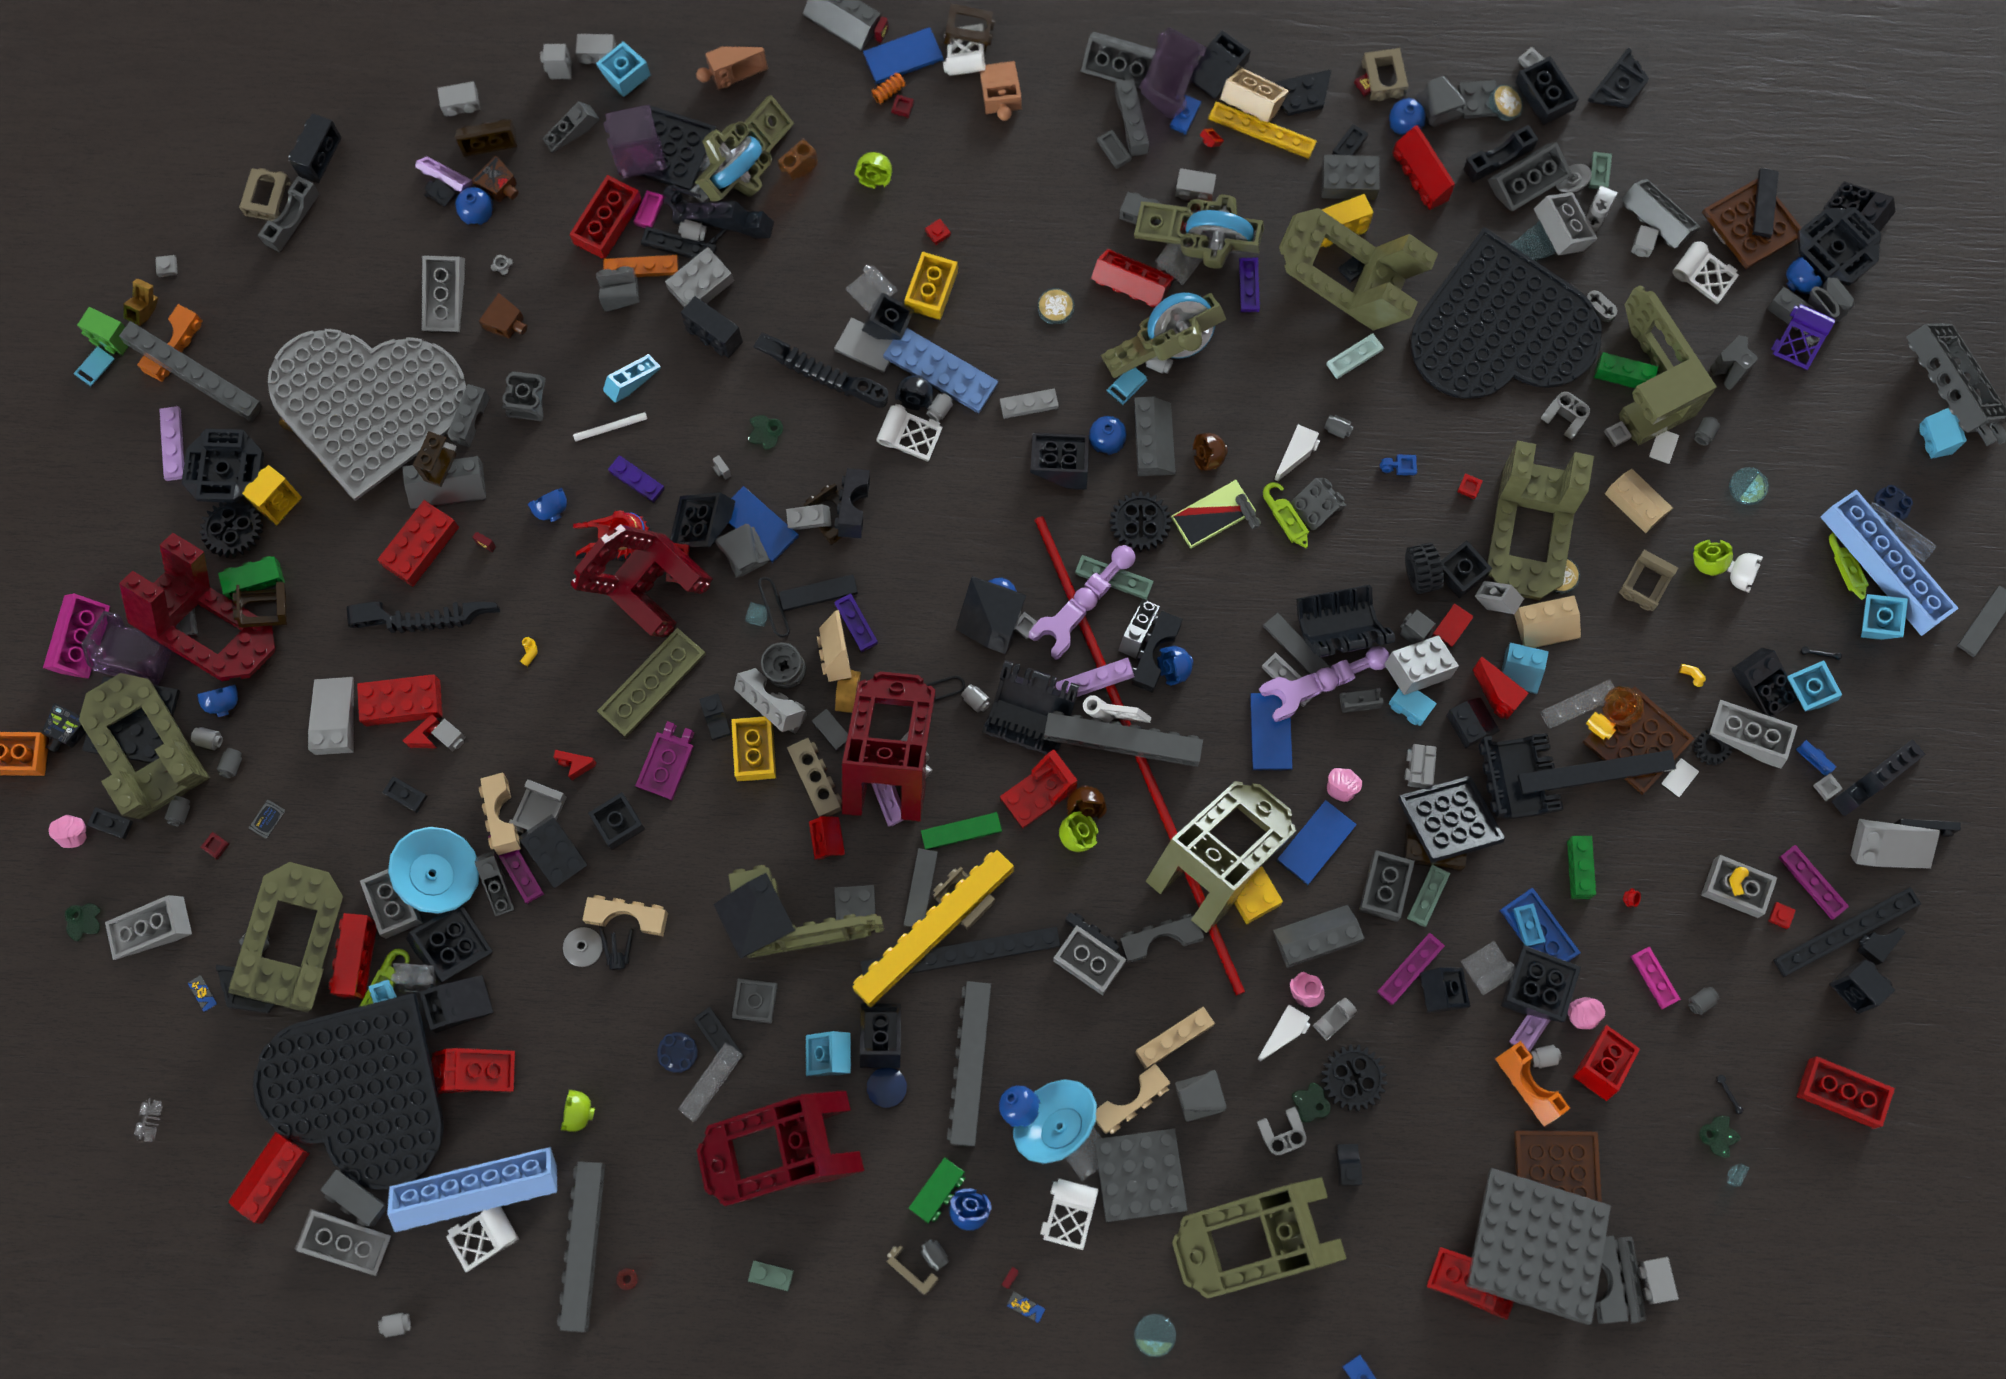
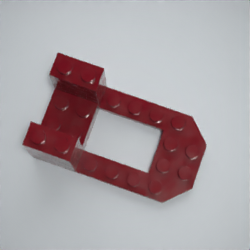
M620 524L614 528V534L602 536L574 570L576 579L574 578L571 581V586L577 591L608 595L650 636L667 637L674 631V626L677 622L645 592H648L654 586L653 582L657 577H661L665 571L687 592L704 593L710 588V583L713 579L665 534ZM621 546L635 549L615 575L603 573L606 569L605 565L618 555V550Z
M172 533L160 544L165 572L154 583L134 571L130 572L119 583L128 624L220 681H228L230 678L241 677V679L250 678L275 653L272 626L239 628L238 621L233 618V609H237V604H234L232 600L210 587L204 551ZM198 604L241 630L219 654L175 628ZM242 608V613L245 616L258 617L250 611L246 610L245 608Z
M880 671L874 674V678L858 682L842 761V814L862 816L867 783L902 786L901 820L921 822L925 797L926 751L936 690L931 685L927 686L924 683V679L919 675ZM875 703L913 707L907 741L868 738Z
M847 1092L801 1094L708 1125L705 1130L706 1136L703 1143H700L697 1148L705 1191L709 1195H714L718 1198L722 1205L730 1206L792 1186L829 1182L863 1172L864 1167L860 1151L830 1153L824 1126V1119L851 1111ZM775 1126L783 1166L741 1179L733 1140Z

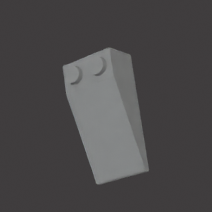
M422 256V331L460 332L465 258Z
M353 677L314 680L308 729V750L314 755L354 752Z
M1720 700L1709 735L1763 763L1782 768L1788 759L1797 725Z
M1859 819L1850 856L1856 864L1868 866L1931 869L1940 831Z
M167 895L105 922L113 960L165 945L192 934L184 897Z
M310 1209L295 1250L376 1276L391 1236Z

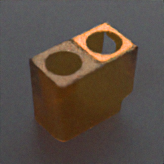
M802 139L777 160L780 171L791 175L792 181L801 176L804 177L818 165L816 151L805 139ZM796 160V164L794 166L788 167Z

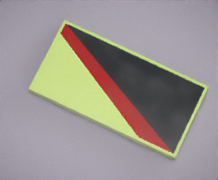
M1237 480L1171 516L1172 521L1190 549L1245 519L1240 506L1235 501L1238 495L1245 494Z

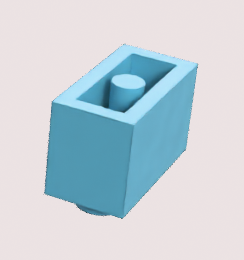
M1400 688L1389 702L1393 711L1398 714H1404L1410 723L1418 724L1419 726L1423 724L1437 704L1418 690L1404 695Z

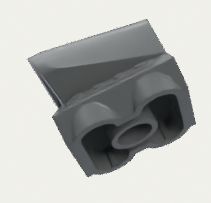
M1444 76L1430 80L1426 88L1416 95L1425 109L1426 122L1433 127L1461 117L1464 114L1461 107L1467 104L1466 100Z
M623 266L617 270L604 269L596 273V278L601 288L599 300L604 312L640 303L639 285L633 267Z
M1828 278L1821 288L1816 286L1810 291L1808 304L1814 307V310L1834 318L1837 322H1840L1843 317L1848 315L1849 310L1855 306L1854 298L1838 278Z
M1739 335L1716 358L1710 367L1713 376L1725 374L1724 385L1729 390L1752 370L1758 359L1748 349V337Z
M513 371L509 373L506 378V390L502 397V409H506V416L542 421V395L546 378L538 374Z
M744 524L715 540L717 546L726 555L736 577L744 576L767 564L769 561L768 554L760 541L759 535L754 526L751 527L749 524Z
M1216 1070L1175 1082L1186 1122L1226 1110L1227 1107Z

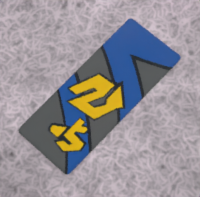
M201 975L188 982L203 1012L217 1004Z
M1013 1292L1007 1303L1008 1307L1037 1323L1045 1311V1308L1016 1292Z

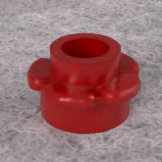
M1630 888L1629 891L1624 893V903H1626L1627 907H1637L1641 900L1640 892Z

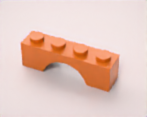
M178 304L168 318L173 327V335L168 345L182 353L185 347L190 344L195 332L200 329L203 321L195 312ZM144 355L137 364L144 373L161 382L170 374V371Z
M1519 1041L1496 1057L1495 1060L1522 1095L1524 1101L1530 1106L1538 1120H1540L1543 1126H1546L1563 1115L1570 1107L1558 1091L1544 1090L1534 1081L1530 1072V1063L1533 1057L1524 1044Z

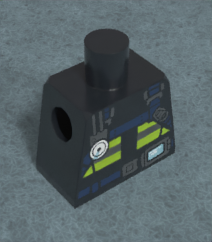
M54 703L43 728V733L51 737L46 748L57 753L62 743L71 748L74 747L86 733L79 721L80 716Z

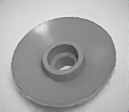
M1584 164L1569 166L1572 176L1557 184L1556 188L1562 193L1581 190L1591 179L1592 173L1590 168Z
M586 927L571 931L563 943L565 958L571 964L578 967H587L594 964L600 958L603 950L599 934L593 929ZM580 943H585L583 949L578 948Z

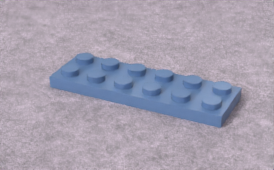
M906 328L902 339L893 340L883 354L884 359L914 376H922L932 387L949 395L978 414L998 385L996 379Z

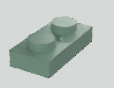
M1593 152L1591 160L1592 176L1589 181V188L1599 189L1600 185L1606 188L1609 187L1612 154Z
M753 1261L748 1281L789 1291L794 1271Z

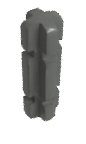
M1240 494L1236 497L1235 501L1240 506L1246 520L1249 521L1250 527L1255 529L1260 526L1261 522L1256 517L1251 504L1247 502L1248 499L1245 494Z

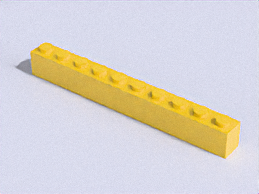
M998 850L994 853L990 852L984 858L985 862L980 866H975L970 871V876L966 880L961 879L951 894L949 892L945 894L937 907L933 906L926 913L927 916L922 921L918 920L912 926L913 930L910 933L903 934L898 939V944L894 948H888L883 953L884 957L879 962H873L868 968L869 971L864 976L860 975L853 982L855 984L852 986L853 990L870 1008L966 918L988 894H991L1014 872V866Z

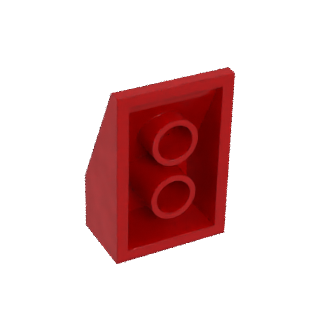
M1483 657L1479 659L1473 668V672L1494 713L1498 717L1508 720L1529 693Z
M1606 1025L1579 1064L1573 1077L1605 1101H1608L1619 1091L1640 1048Z

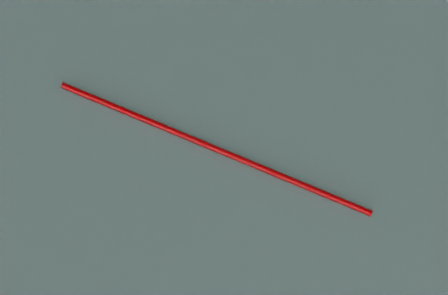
M1038 517L1035 519L1036 525L1067 598L1070 601L1074 598L1076 592L1044 517ZM1084 616L1079 622L1083 636L1097 668L1105 666V660L1088 620ZM1115 684L1105 687L1112 704L1124 706ZM1119 719L1122 726L1129 727L1132 725L1130 720ZM1135 756L1171 841L1178 832L1147 759ZM1184 871L1196 903L1200 907L1205 900L1200 884ZM1215 924L1209 930V933L1237 996L1244 993L1245 990L1217 924Z

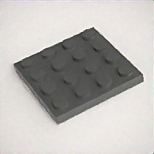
M1175 1128L1094 1139L1106 1222L1188 1211Z

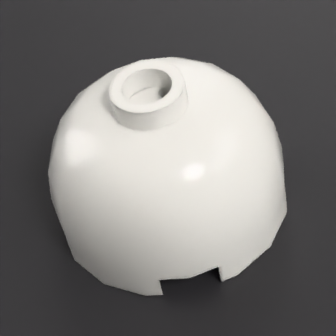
M1745 553L1740 555L1736 561H1732L1728 568V572H1731L1730 580L1736 588L1749 593L1751 587H1748V584L1752 585L1760 567L1757 561L1761 562L1763 557L1752 553Z

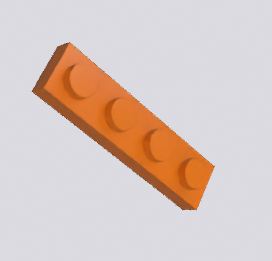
M678 256L604 259V269L617 270L619 267L628 266L634 268L636 277L674 275L678 271Z

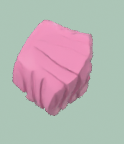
M1334 768L1328 776L1327 792L1336 800L1348 802L1362 788V780L1351 769Z
M64 815L50 824V837L63 848L78 847L87 838L85 833L86 825L81 818Z
M1301 972L1294 979H1291V993L1299 1005L1314 1007L1322 1002L1325 994L1323 985L1318 977Z
M1583 997L1570 1003L1567 1014L1571 1023L1577 1029H1593L1605 1017V1009L1600 1001Z

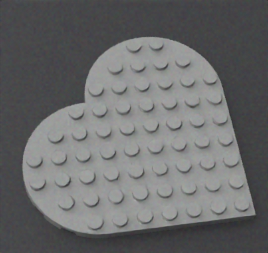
M335 329L315 332L313 330L308 331L288 341L275 355L268 374L269 394L277 413L354 501L417 456L428 431L441 436L445 435L449 431L466 389L464 375L456 360L446 350L434 343L431 344L418 338L392 339L371 348L355 335L351 336Z

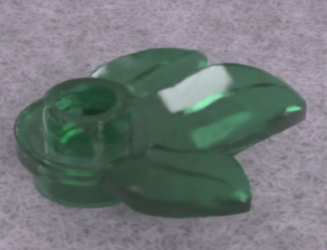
M764 415L752 417L749 421L755 429L750 434L748 441L754 444L763 443L766 450L774 447L778 436L783 432L782 422L778 419H769ZM776 426L777 430L772 431L771 428Z
M72 905L65 911V920L68 922L66 931L71 939L78 942L83 933L96 934L99 932L100 924L95 916L99 914L100 909L96 905ZM78 912V917L74 919V913Z
M1310 1083L1308 1091L1299 1090L1292 1094L1295 1104L1299 1107L1297 1112L1301 1122H1311L1316 1117L1323 1118L1329 1114L1331 1109L1330 1103L1325 1099L1324 1090L1318 1084ZM1320 1103L1323 1104V1110L1318 1111L1316 1108L1317 1105Z
M1727 1116L1714 1118L1711 1124L1704 1125L1699 1132L1700 1139L1710 1146L1714 1154L1720 1157H1730L1728 1146L1735 1144L1741 1139V1136L1735 1130L1728 1127L1730 1117ZM1707 1131L1712 1132V1138L1707 1137Z

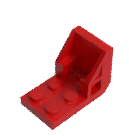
M1053 749L1031 770V775L1002 794L1000 799L1021 828L1024 829L1069 797L1077 789V779Z
M451 1048L432 1053V1069L438 1094L464 1093L469 1091H514L515 1051Z
M1440 1247L1427 1287L1467 1301L1480 1309L1508 1320L1514 1301L1468 1287L1467 1282L1472 1258Z

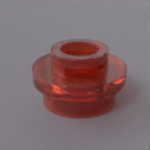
M623 1269L618 1273L617 1284L621 1289L630 1290L637 1284L638 1277L632 1269ZM627 1275L631 1277L629 1283L624 1282V1277Z

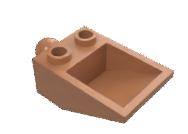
M763 47L717 48L705 53L709 69L700 68L696 73V77L700 82L705 83L712 76L718 90L727 88L735 82L768 69Z
M1015 61L985 65V71H980L986 114L997 112L999 119L1006 121L1012 115L1011 110L1022 109Z

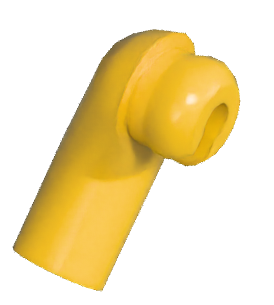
M525 637L522 640V645L525 648L526 654L520 662L528 667L536 657L538 650L536 642L530 637Z
M1681 664L1679 673L1692 676L1694 678L1693 684L1697 687H1702L1706 681L1705 675L1697 667Z
M1745 867L1736 868L1729 878L1734 896L1744 894L1741 883L1749 875V871Z

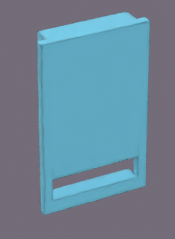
M97 346L75 371L74 375L89 386H92L115 358ZM82 370L84 373L93 378V381L89 382L87 379L78 374V372Z
M1135 367L1122 374L1107 389V392L1124 405L1148 379ZM1114 387L1126 399L1123 401L1111 388Z

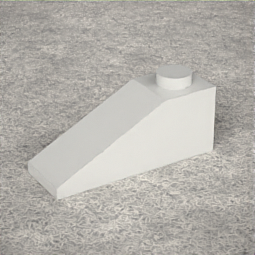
M1301 425L1297 426L1276 473V481L1282 479L1307 459L1312 450H1317L1320 440H1317L1318 432Z
M1288 1005L1259 1055L1258 1060H1264L1296 1039L1301 1033L1305 1034L1310 1026V1023H1308L1310 1017Z

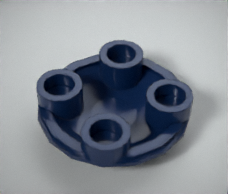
M1894 485L1882 488L1874 497L1876 512L1881 518L1889 522L1903 521L1909 515L1913 504L1912 498Z
M682 1032L666 1035L660 1042L658 1059L659 1063L666 1070L673 1073L683 1072L695 1063L697 1046L689 1035Z
M894 1068L876 1070L867 1082L869 1098L875 1105L890 1108L898 1105L904 1100L907 1092V1083L904 1076Z

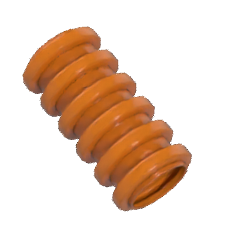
M895 73L894 77L891 76L889 78L890 80H885V83L877 86L876 90H872V95L878 103L882 104L883 100H888V97L896 94L897 90L900 91L901 87H905V81L900 74Z

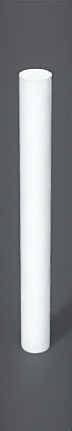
M643 412L573 434L576 442L646 420L647 416Z

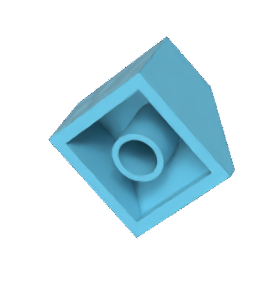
M624 41L596 63L612 87L623 97L651 75L647 62Z
M1949 408L1926 417L1920 423L1919 430L1924 437L1925 449L1931 459L1952 455L1967 441L1964 431L1958 424L1959 419L1950 412Z
M1867 594L1861 637L1879 640L1903 637L1908 599Z
M1510 643L1505 651L1501 672L1527 692L1537 694L1545 672L1549 652Z
M1824 660L1787 676L1804 711L1822 708L1838 701L1842 696Z
M830 1031L806 1035V1076L850 1074V1033Z

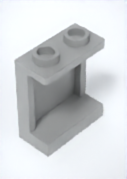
M527 779L524 786L526 788L524 796L513 820L510 819L508 823L514 824L518 833L523 834L524 831H528L551 814L557 820L567 798L564 793Z

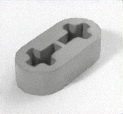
M1594 290L1588 293L1587 298L1590 302L1591 299H1598L1597 302H1591L1596 315L1604 322L1612 321L1617 314L1616 306L1599 291ZM1610 310L1611 314L1606 315L1605 311Z

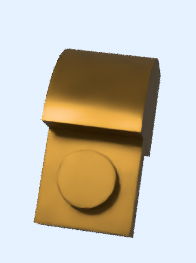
M138 278L133 281V297L123 304L124 319L140 326L150 318L158 302V297L153 295V285Z
M851 670V678L838 680L835 711L852 713L858 682H860L861 678L860 671Z

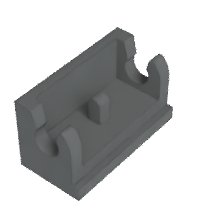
M1381 688L1347 693L1341 692L1339 697L1342 713L1381 708L1384 703L1383 698L1380 697Z

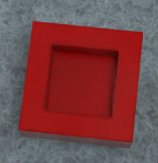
M1213 128L1204 129L1200 133V136L1204 139L1203 142L1211 148L1219 147L1224 142Z
M941 219L925 228V232L935 245L951 236V232Z
M1465 473L1457 492L1475 499L1483 480Z
M1776 902L1768 922L1788 929L1796 910Z

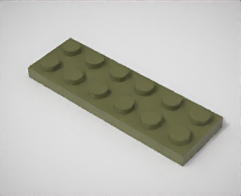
M677 628L597 712L626 738L706 655L705 651Z

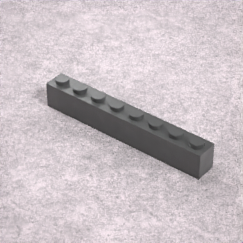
M130 321L119 335L123 343L250 422H253L263 407L260 401Z
M1058 711L1048 713L1044 740L1196 767L1200 763L1203 740L1195 735L1185 737L1172 731L1162 733L1156 728L1145 730L1141 729L1138 725L1122 726L1120 722L1111 721L1110 723H1105L1098 718L1088 720L1083 719V716L1080 715L1065 716L1064 713Z
M967 981V985L962 987V998H965V1005L960 1007L959 1018H963V1025L958 1027L957 1038H961V1044L956 1046L955 1058L959 1059L958 1067L954 1066L953 1079H957L956 1087H952L951 1099H955L954 1107H950L949 1119H952L953 1122L952 1128L948 1127L947 1140H951V1145L975 1147L991 983Z
M578 1161L577 1166H574L573 1178L576 1179L575 1187H572L571 1199H574L573 1208L569 1210L571 1229L567 1230L566 1240L569 1241V1248L565 1250L564 1262H567L566 1271H563L562 1283H565L564 1292L560 1294L562 1313L558 1314L557 1319L560 1331L588 1332L606 1165L603 1163Z

